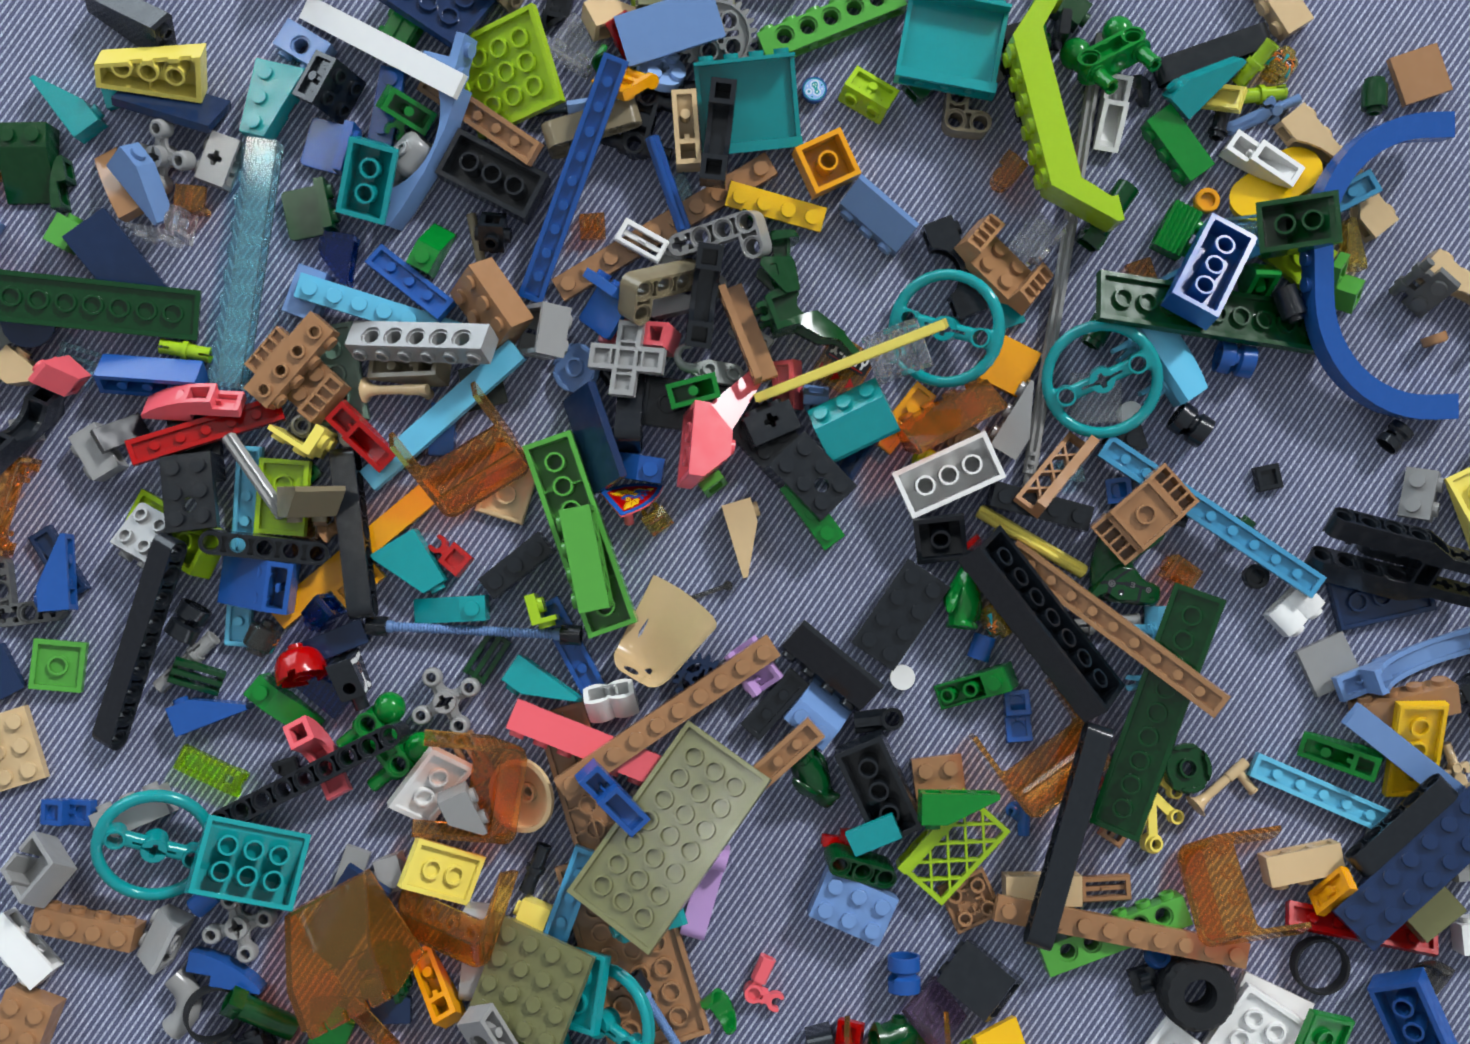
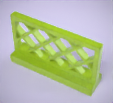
M986 808L979 810L981 821L966 822V817H964L963 822L956 821L948 826H940V829L937 830L925 828L896 859L897 869L904 875H908L942 906L1011 832ZM984 815L989 819V821H984ZM985 825H996L1002 830L995 838H985ZM967 826H981L982 839H967ZM953 827H963V839L949 840V831ZM982 843L981 854L975 857H968L967 844ZM964 844V857L950 858L949 845ZM946 845V858L932 859L931 850L935 846ZM965 862V871L961 875H951L950 863ZM947 863V876H933L932 864ZM918 864H929V876L918 877L913 870ZM948 880V889L942 896L938 895L933 890V881ZM930 881V887L925 882Z

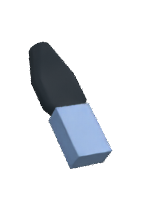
M588 98L567 100V103L557 105L536 115V117L566 112L569 115L582 111Z

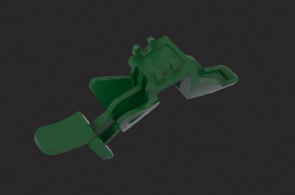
M751 216L747 218L749 228L753 226V218ZM793 229L771 231L769 235L772 242V256L761 258V268L756 273V278L771 291L764 297L763 301L756 304V310L753 312L755 317L759 314L763 315L760 317L763 323H758L759 328L769 327L773 339L796 334L817 346L835 345L846 357L860 352L847 337L845 331L818 310L804 313L799 309L797 297L800 284L795 261L790 256V247L795 246L799 242V234Z

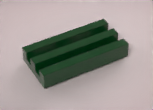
M485 636L463 669V672L478 679L484 685L512 643L504 636H494L496 639L474 671L471 668L492 638V636ZM500 641L503 642L504 645L485 674L481 676L479 673Z
M176 656L167 682L218 696L226 676V671ZM178 665L218 677V679L203 676L202 674L196 672H190L183 669H179Z

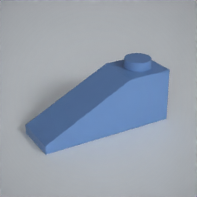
M139 142L119 146L106 165L154 226L173 221L175 217L153 159Z

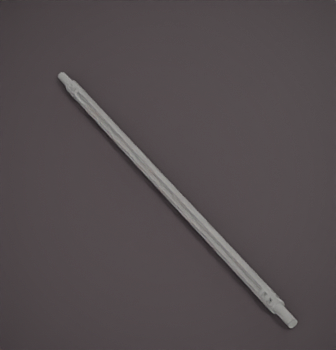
M1101 32L1096 33L1094 44L1103 40ZM1096 84L1086 85L1075 148L1081 176L1084 179L1099 93V86ZM1066 210L1031 418L1030 439L1027 443L1024 467L1022 469L1024 474L1022 488L1035 474L1039 466L1040 449L1047 412L1041 384L1042 369L1051 347L1059 339L1078 217Z

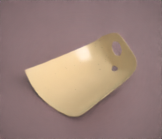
M653 575L636 609L639 621L628 625L614 653L615 665L621 672L647 687L656 688L661 686L683 666L697 648L716 629L717 622L701 604L683 590ZM648 619L643 633L638 637L640 629ZM624 667H630L636 670L638 674L630 673ZM645 669H651L652 673L648 674Z

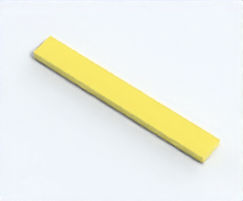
M943 318L753 394L755 401L760 403L946 330L949 324L947 319Z

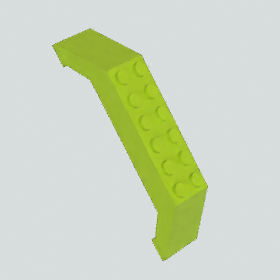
M1035 0L1013 33L1004 53H1002L1003 65L1005 68H1008L1010 74L1008 78L1009 89L1011 93H1015L1017 101L1014 104L1017 117H1021L1023 124L1021 126V136L1024 142L1027 141L1029 151H1027L1028 163L1034 167L1035 171L1033 176L1034 186L1036 190L1040 191L1042 198L1104 232H1110L1125 220L1119 195L1111 196L1081 176L1043 28L1049 15L1057 12L1063 0Z

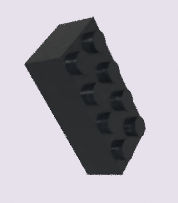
M460 128L457 129L435 171L440 180L527 225L530 224L552 182L547 173L533 166L526 165L518 158Z
M904 559L849 641L894 671L950 587L910 559Z
M882 728L835 748V759L865 823L892 812L903 836L924 828L918 821L917 803Z

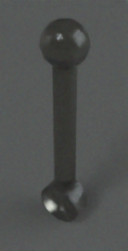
M725 581L723 585L694 594L691 597L698 599L724 589L728 591L732 589L733 584L730 581Z

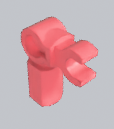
M760 953L750 976L752 980L744 984V996L749 1003H758L760 1005L764 1003L770 1011L778 1012L779 1008L772 1003V1000L774 998L783 1000V993L778 990L768 991V988L762 986L766 985L776 960L770 955Z

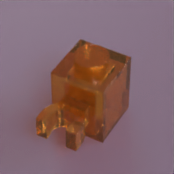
M1172 554L1165 557L1159 566L1161 570L1158 576L1173 586L1177 582L1193 588L1203 574V571L1181 555Z

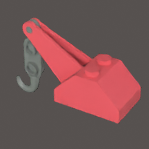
M682 344L674 352V361L680 370L691 373L696 377L715 372L719 385L731 386L721 394V397L716 398L711 403L695 400L683 414L677 487L692 489L716 471L734 454L736 441L732 439L733 428L753 398V394L756 393L762 383L754 386L749 371L744 372L736 364L709 359L695 363L685 362L681 354L683 350L691 349L692 346Z

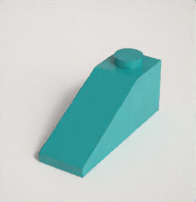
M1232 56L1172 80L1167 85V90L1162 96L1169 104L1171 103L1181 117L1190 120L1247 62L1243 58Z
M35 75L29 77L72 136L83 144H86L109 127L103 120L105 114L96 104L90 105L85 100Z
M489 595L414 599L415 623L490 620Z
M518 654L501 679L508 684L506 688L517 696L525 694L574 702H583L584 700L583 696L525 655Z

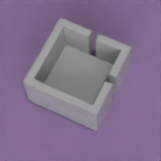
M545 301L527 304L526 307L534 317L527 329L536 330L537 334L523 332L518 343L520 352L524 356L541 360L564 358L569 346L567 335L573 321L571 315L572 308Z
M33 830L18 849L20 852L40 856V858L15 852L0 871L8 885L12 886L11 890L20 904L44 909L76 872L77 867L58 837Z

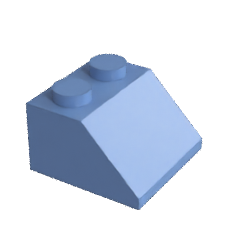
M814 677L807 689L783 714V718L795 728L806 717H809L825 735V738L816 745L823 751L840 731L851 712L839 703L841 699L834 693L832 696L826 693L820 687L822 683Z

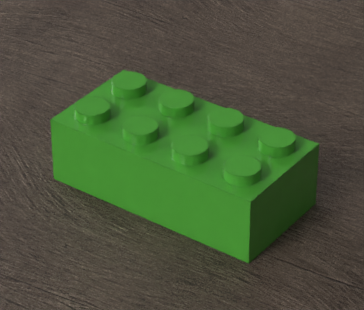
M587 504L558 510L559 516L555 517L558 532H562L564 542H561V551L563 558L567 557L569 562V568H566L568 583H573L574 593L571 594L573 609H578L580 614L613 607L614 601L595 506Z

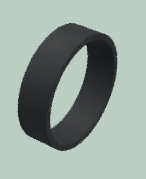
M1310 936L1304 938L1296 944L1290 955L1289 966L1293 978L1299 985L1313 994H1333L1339 991L1348 981L1351 970L1349 957L1339 944L1327 937ZM1326 942L1333 944L1339 951L1342 961L1339 976L1332 984L1323 988L1306 986L1298 973V961L1302 952L1315 943Z
M209 984L199 988L189 997L183 1009V1022L193 1039L204 1044H216L231 1037L238 1030L242 1021L235 1018L226 1030L213 1036H202L190 1029L189 1014L198 999L214 991L230 992L228 989L210 987Z

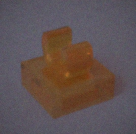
M604 212L579 214L581 241L606 239Z

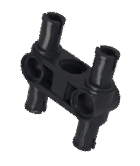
M648 88L635 95L643 122L642 125L621 134L602 138L600 142L602 145L616 148L620 154L626 155L631 160L651 159L645 140L653 134L659 112L661 113L663 110L672 113L671 97L666 96L665 92ZM647 94H651L655 97V99L650 103H646L642 100V98ZM634 141L641 144L640 148L635 151L628 148L629 144ZM663 147L668 162H670L673 149Z

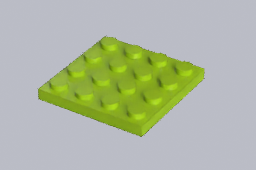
M530 3L471 33L470 37L478 41L476 55L472 60L469 70V79L464 88L472 93L471 96L514 125L566 102L535 4ZM476 130L479 139H487V137Z

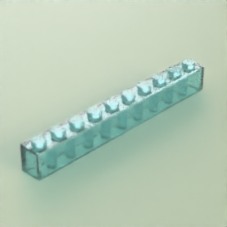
M247 136L246 144L242 146L243 166L238 172L240 186L239 192L236 193L234 198L235 218H232L230 224L232 239L227 245V256L229 259L228 265L223 271L224 292L222 291L219 297L221 312L215 324L218 332L216 341L212 345L213 365L208 370L210 383H217L218 388L246 391L243 387L250 379L251 370L244 363L254 353L284 147L277 140Z

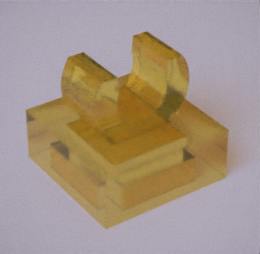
M656 502L652 503L655 510L649 514L644 509L641 511L643 516L641 520L653 537L674 523L662 505L659 506Z

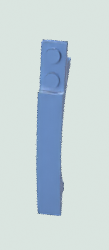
M456 31L450 56L426 50L423 53L467 75L468 81L469 70L472 60L476 55L478 41L465 33ZM465 85L457 100L438 90L440 119L434 143L420 167L408 179L392 188L391 202L385 226L402 231L436 181L438 176L435 171L457 129L461 127L472 95L471 92L464 89Z
M1470 626L1372 659V662L1331 677L1339 701L1346 702L1367 693L1386 695L1390 693L1392 687L1399 681L1420 670L1470 654Z

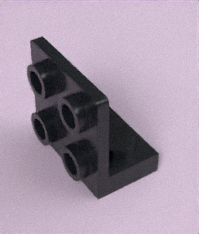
M315 50L292 94L298 99L317 107L335 122L343 124L366 86V82L337 58Z

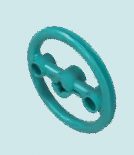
M938 269L927 272L909 283L896 299L890 313L888 325L889 340L900 336L901 328L915 330L928 325V323L946 318L949 324L948 327L965 332V334L951 331L945 332L943 330L933 334L935 339L939 341H953L957 339L969 342L977 348L986 350V354L970 370L959 375L947 377L932 375L918 368L910 360L903 346L892 350L900 366L911 377L921 383L940 388L965 385L983 375L993 365L1000 353L1005 336L1003 308L993 290L983 280L973 274L955 269ZM945 280L959 281L974 288L985 299L992 314L993 328H973L961 325L956 318L951 316L934 318L922 315L917 310L909 309L907 304L920 289L931 283ZM909 313L915 315V322L912 326H909L906 322V317ZM981 331H985L988 336L984 345H980L977 341V336Z
M1096 320L1088 321L1065 332L1051 347L1042 369V392L1046 405L1052 415L1070 431L1086 437L1091 435L1096 438L1116 437L1138 427L1154 410L1163 387L1162 364L1153 344L1136 328L1098 322ZM1111 331L1130 338L1140 347L1138 352L1130 354L1127 360L1109 368L1106 366H1096L1090 371L1089 377L1072 385H1061L1059 388L1053 387V371L1060 354L1072 341L1085 334ZM1140 356L1145 360L1144 366L1138 370L1131 368L1132 359ZM1146 370L1151 371V387L1144 404L1132 417L1122 423L1106 427H1093L1074 420L1064 411L1065 407L1073 405L1076 399L1094 391L1097 393H1107L1112 390L1116 381L1133 373L1142 374ZM1102 373L1103 376H1109L1105 379V385H1101L1100 382L1095 383L1098 380V374ZM1065 389L1073 392V398L1067 402L1059 399L1060 392Z
M146 790L125 796L103 813L94 828L90 845L93 866L104 883L124 896L138 900L157 901L176 897L185 891L188 877L173 885L160 888H145L130 884L122 880L111 870L103 852V845L111 850H117L124 846L140 850L141 857L149 863H157L168 857L182 861L186 868L191 869L194 857H190L188 854L196 853L199 842L193 841L184 845L169 841L167 832L159 828L150 829L145 834L129 831L124 823L113 822L117 816L131 807L150 802L173 804L188 811L204 829L209 815L207 811L190 797L168 790ZM110 834H119L121 837L114 838Z
M610 963L609 977L620 982L628 990L638 1007L642 1022V1034L638 1032L630 1034L620 1026L621 1017L618 1011L613 1007H605L603 1009L600 1035L592 1038L601 1039L607 1036L616 1044H654L655 1021L648 997L634 977L621 967ZM568 1032L563 1044H573Z

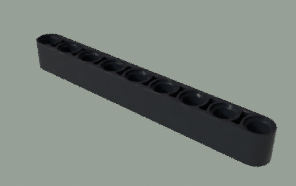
M160 532L152 540L92 731L93 739L115 751L122 748L129 737L188 549L184 541L166 532Z
M401 720L384 725L216 810L211 815L226 816L230 819L247 822L404 743L410 737V727ZM392 729L397 732V739L392 736ZM370 740L374 741L375 750L371 747ZM349 750L353 753L354 760L350 758ZM328 762L332 764L333 771L329 769ZM307 772L311 775V781L307 777ZM286 783L290 786V791H288Z
M1089 721L1083 725L1024 930V944L1051 951L1053 948L1112 742V728Z

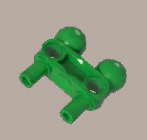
M1120 15L1111 17L1104 23L1102 41L1089 46L1088 42L1078 37L1071 38L1062 45L1059 52L1062 65L1077 73L1079 83L1087 86L1096 84L1108 95L1114 93L1118 88V81L1112 77L1113 75L1138 62L1143 64L1150 72H1154L1159 69L1162 63L1160 62L1162 61L1161 57L1151 51V45L1146 39L1144 29L1133 26L1128 18Z
M385 692L379 695L374 705L358 715L352 722V728L336 740L338 747L341 748L384 725L400 720L406 710L403 697L394 692ZM367 717L373 719L374 729L367 725ZM392 729V736L397 739V732ZM415 732L404 743L376 756L383 768L367 780L369 787L376 792L392 779L397 781L402 779L411 771L431 744L437 746L434 737L426 732ZM370 740V745L375 750V743ZM398 757L405 761V768H401L398 765Z

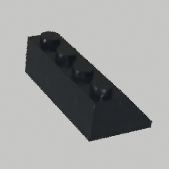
M806 620L797 624L778 647L783 651L781 655L790 663L795 661L802 667L800 671L810 679L815 677L822 683L820 687L832 696L834 693L841 699L839 703L850 712L852 710L861 711L884 687L880 681Z

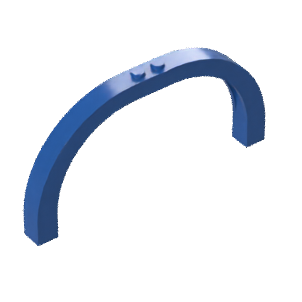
M1455 111L1422 112L1405 115L1374 126L1357 135L1333 156L1316 181L1311 194L1339 190V201L1341 203L1345 191L1356 174L1369 160L1383 150L1397 144L1442 142L1454 138ZM1334 245L1301 252L1299 256V263L1301 265L1300 290L1308 311L1303 315L1306 331L1319 363L1332 381L1351 399L1382 415L1405 420L1459 419V393L1427 395L1404 392L1381 382L1358 362L1347 346L1337 319L1334 297Z

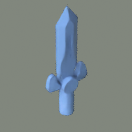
M1296 94L1278 103L1274 96H1269L1263 101V105H1269L1268 108H1259L1230 121L1226 129L1228 135L1232 136L1238 129L1244 131L1267 121L1268 125L1277 124L1280 122L1279 115L1283 111L1302 103L1300 94Z

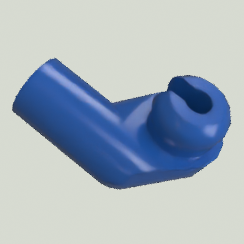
M1018 802L1008 803L1005 812L1017 821V835L1030 836V812Z

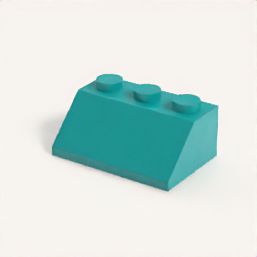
M349 136L335 212L385 225L400 149L361 136Z
M876 377L807 410L813 428L826 454L834 462L901 431L886 395Z

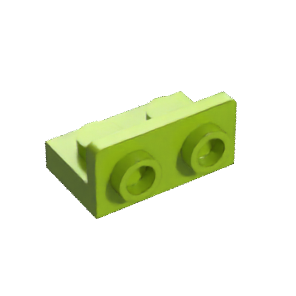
M857 65L845 82L838 101L880 125L900 90Z
M538 593L524 596L532 626L538 625L539 629H544L556 625L555 620L561 619L560 614L544 616V612H547L544 597H539Z

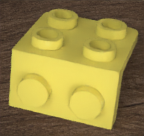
M269 424L267 427L268 430L273 432L272 438L282 444L286 443L294 446L292 450L295 453L312 460L314 457L324 459L326 454L333 450L338 443V433L319 424L315 425L306 441L301 440L284 428Z

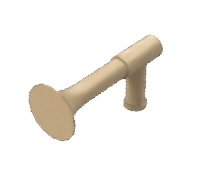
M363 377L359 383V396L364 403H368L371 397L375 395H419L427 400L434 397V391L430 389L429 384L375 385L367 377Z
M1241 758L1206 791L1195 797L1186 796V800L1198 814L1204 817V809L1207 803L1236 778L1249 795L1255 794L1258 791V787L1253 784L1244 772L1250 767V764L1246 759Z

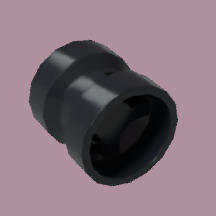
M1395 419L1388 425L1386 432H1381L1376 437V441L1382 449L1395 455L1402 449L1404 442H1409L1412 439L1414 433L1405 423Z

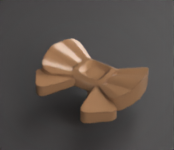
M334 516V522L329 525L326 522H313V526L317 527L318 537L325 544L330 541L332 536L338 534L336 516Z

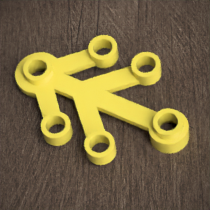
M1164 777L1162 778L1160 785L1165 789L1167 797L1180 799L1183 793L1176 791L1173 795V789L1165 782ZM1158 792L1146 822L1147 832L1140 839L1141 849L1151 854H1156L1163 848L1162 838L1158 835L1157 807L1166 815L1168 822L1179 825L1184 821V813L1179 809L1173 808ZM1175 813H1177L1176 820L1173 819Z

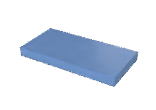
M664 0L614 16L627 61H629V68L726 38L715 0Z

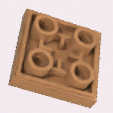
M1437 43L1389 58L1386 61L1402 108L1453 90Z
M978 867L944 903L958 935L992 919L996 895L983 867ZM948 881L936 886L940 896L948 889Z

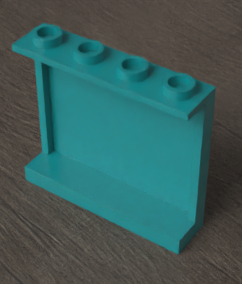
M908 0L893 83L992 101L997 90V75L1012 4L1006 3L1005 0Z
M789 48L773 49L774 54L764 55L763 50L750 51L748 52L749 57L742 58L738 57V53L723 54V60H713V55L698 57V62H694L693 66L702 152L707 127L711 77L737 80V94L729 154L791 148L803 144L799 119L795 52L789 53Z

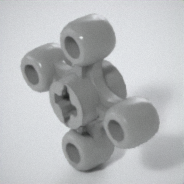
M157 118L149 124V131L155 137L154 145L148 146L144 143H140V145L155 162L167 195L172 192L174 187L172 179L168 176L169 168L175 167L180 171H189L196 166L197 161L192 152L188 150L177 151L175 147L169 145L168 140L174 134V125Z
M427 668L422 674V681L433 690L434 698L430 704L419 705L413 709L411 715L413 722L417 725H425L432 720L435 714L441 713L449 718V728L453 734L458 736L466 734L471 727V723L468 717L460 713L459 703L463 698L474 697L480 692L481 684L479 680L474 677H468L461 682L458 688L450 689L444 685L443 673L439 668ZM430 673L435 674V681H431ZM468 683L474 686L473 691L467 689ZM444 697H453L448 704L440 706ZM420 711L425 713V719L420 718ZM458 721L463 723V729L457 727Z
M220 900L222 907L229 912L228 921L224 924L211 923L206 926L201 934L203 942L208 945H215L224 937L236 940L238 943L236 952L238 961L244 964L254 961L259 954V947L255 942H252L251 931L255 927L269 928L274 925L278 918L276 909L263 907L256 914L252 915L249 912L243 911L241 903ZM264 914L268 916L269 920L265 919Z

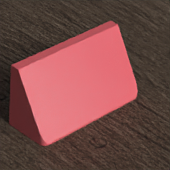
M801 360L773 361L778 377L772 379V386L802 375ZM803 386L775 396L773 401L781 399L783 402L789 399L794 411L803 410Z

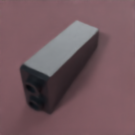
M85 0L89 13L137 47L177 45L172 15L143 0Z

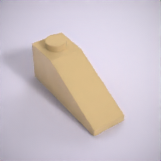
M696 88L671 90L676 172H700L701 147Z
M751 497L721 506L743 578H747L749 574L758 522L757 516L761 515L757 501L752 502Z

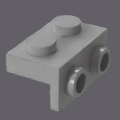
M1406 466L1397 513L1398 517L1424 520L1428 523H1432L1433 517H1438L1440 503L1436 502L1437 495L1443 492L1445 478H1441L1440 471Z

